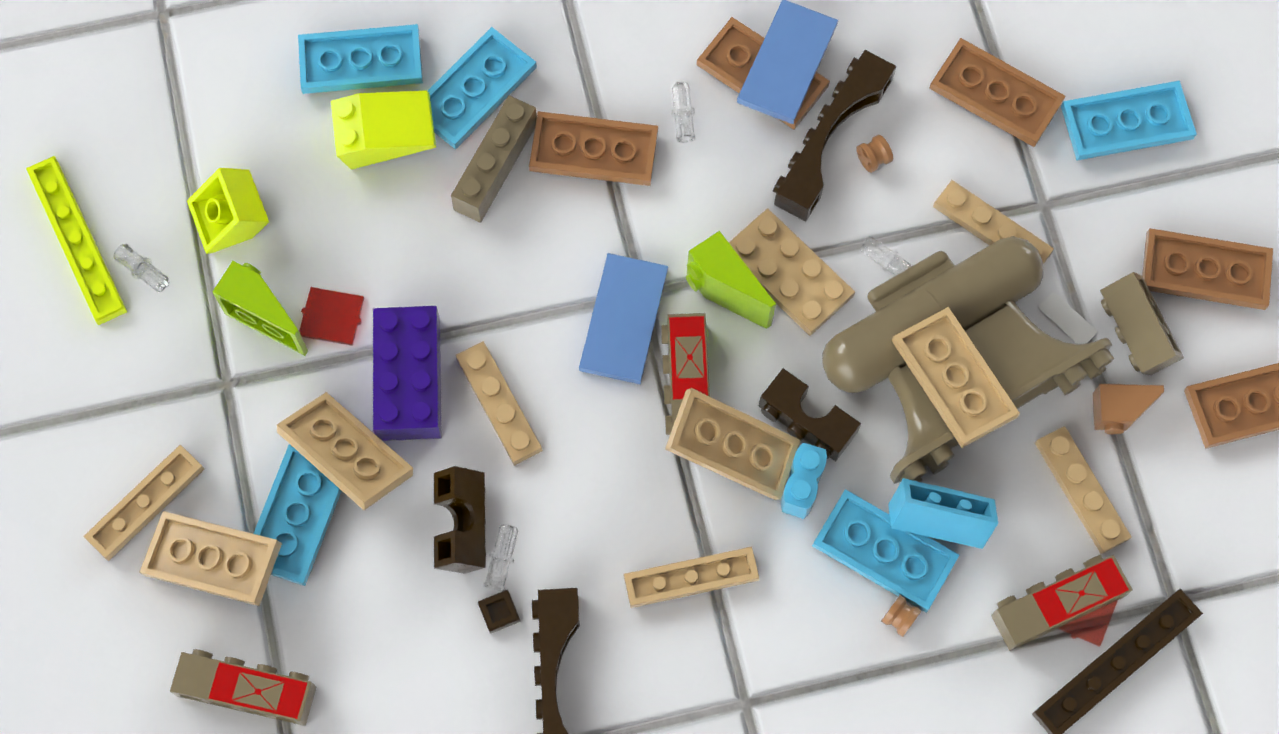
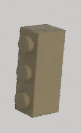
M1132 272L1100 290L1104 298L1101 300L1102 307L1108 316L1111 317L1113 315L1118 325L1115 327V332L1123 344L1127 343L1132 353L1128 356L1129 360L1137 372L1141 371L1142 374L1151 376L1184 359L1142 275Z

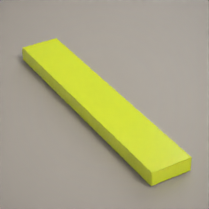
M52 156L26 168L96 323L101 325L127 313L126 307L56 157Z

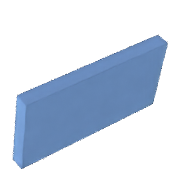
M782 0L738 95L737 103L794 124L835 32L838 20L790 1Z
M610 253L607 254L579 371L641 385L668 266Z

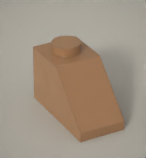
M1099 384L1092 394L1094 430H1105L1106 434L1111 435L1124 433L1163 394L1164 385Z

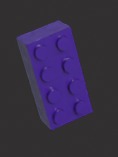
M437 306L373 308V431L382 441L442 438L440 317Z

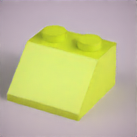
M218 168L187 200L206 254H211L252 239L269 223L249 169Z

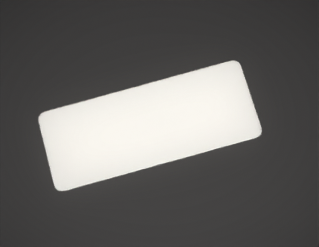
M1052 292L1038 306L1041 312L1077 344H1087L1097 334V330L1055 292Z

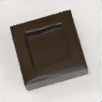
M508 589L478 601L490 634L521 622Z

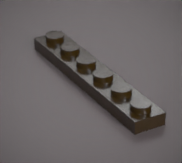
M1181 588L1178 589L1036 709L1032 715L1048 734H1063L1203 613Z

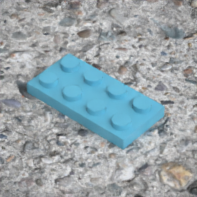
M418 24L298 35L300 83L303 94L423 83Z
M491 27L428 90L434 133L456 150L508 95L537 68L536 61Z
M1180 81L1063 101L1061 105L1076 160L1193 140L1197 135Z
M290 444L253 534L276 539L282 543L271 575L305 586L342 491Z
M846 489L812 547L896 596L902 595L906 598L907 602L915 607L917 606L926 613L959 557V554L928 536L892 529L888 513Z

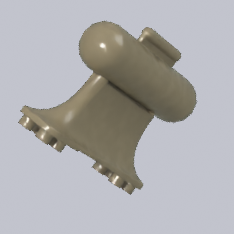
M1015 236L1000 239L957 265H954L943 251L932 254L872 289L868 293L867 298L876 312L835 335L825 345L822 353L823 368L828 380L839 390L852 394L866 391L888 378L901 401L907 422L908 440L903 458L894 466L890 474L894 484L901 482L903 478L922 482L921 477L928 472L925 468L926 466H928L933 475L939 473L949 465L948 461L955 456L951 449L959 444L893 344V336L949 307L1017 409L1041 394H1047L1058 386L1064 395L1073 392L1081 385V380L1087 376L1091 380L1096 378L1107 369L1105 366L1114 360V357L1109 352L1112 343L1108 338L1087 344L1062 342L1039 329L1017 306L1015 302L1032 293L1041 284L1044 275L1043 260L1040 253L1028 240Z

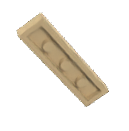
M953 180L950 181L934 202L933 207L988 245L1011 236L1028 240L1038 249L1043 264L1054 250L1053 247Z
M484 341L456 354L455 356L513 465L515 466L542 452L539 441Z
M1064 426L1038 439L1035 445L1100 554L1131 539L1130 533L1066 427Z
M179 445L83 537L109 561L205 470L204 467L187 450Z
M752 547L625 573L624 580L630 608L759 581V574Z

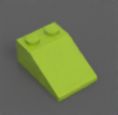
M720 231L688 251L686 280L695 292L699 290L704 298L766 329L772 326L776 303Z
M232 261L212 291L224 314L306 356L308 349L299 330L261 277V272L249 263L241 265Z

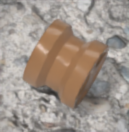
M881 135L873 137L868 144L862 143L856 147L861 164L870 173L876 171L880 164H888L894 159L888 142Z
M900 595L881 622L885 625L894 626L897 629V633L903 637L922 610L917 606L911 607L908 605L906 598Z

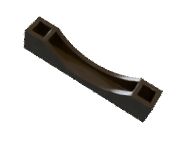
M867 50L863 51L859 59L853 58L846 71L849 76L845 82L840 80L832 93L834 100L831 105L825 104L817 118L820 121L816 129L810 128L802 143L805 145L802 152L796 151L788 164L789 173L786 177L781 175L773 189V192L776 193L775 206L805 222L808 220L821 198L824 187L821 173V155L828 139L837 127L851 115L880 102L893 80L896 65Z
M578 588L538 590V600H532L533 620H539V632L533 633L534 653L540 652V666H534L535 686H541L542 699H536V720L543 719V733L537 734H568L558 710L556 688L557 674L562 656L569 641L580 627Z

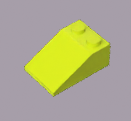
M427 90L358 93L331 101L336 156L351 170L436 148L430 94Z

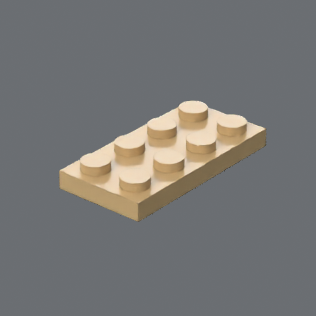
M768 208L729 242L774 302L809 336L854 297L855 291Z
M949 307L893 336V344L961 448L1018 418L1020 412Z
M690 388L684 394L665 450L773 500H779L782 497L793 459L801 440Z
M327 392L277 424V433L363 510H366L413 476V467Z
M163 511L139 573L147 577L260 606L282 543L276 539Z

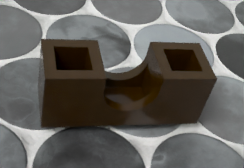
M782 368L760 397L758 407L761 408L762 414L773 422L777 420L787 427L788 433L799 440L804 439L813 446L826 449L827 459L830 457L836 462L858 433L861 423L836 405L824 417L812 418L806 415L800 403L806 397L809 386Z
M458 466L435 472L434 505L443 506L450 511L454 520L453 531L434 536V569L465 574L486 568L485 472Z

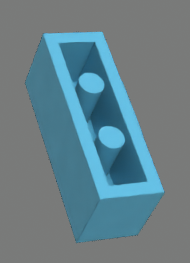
M905 478L902 479L888 504L892 529L983 549L998 525L995 499Z

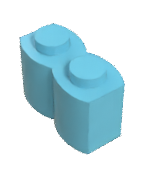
M802 443L799 446L793 459L790 478L786 483L781 499V510L783 513L802 519L808 516L816 499L818 483L826 466V449L807 443Z

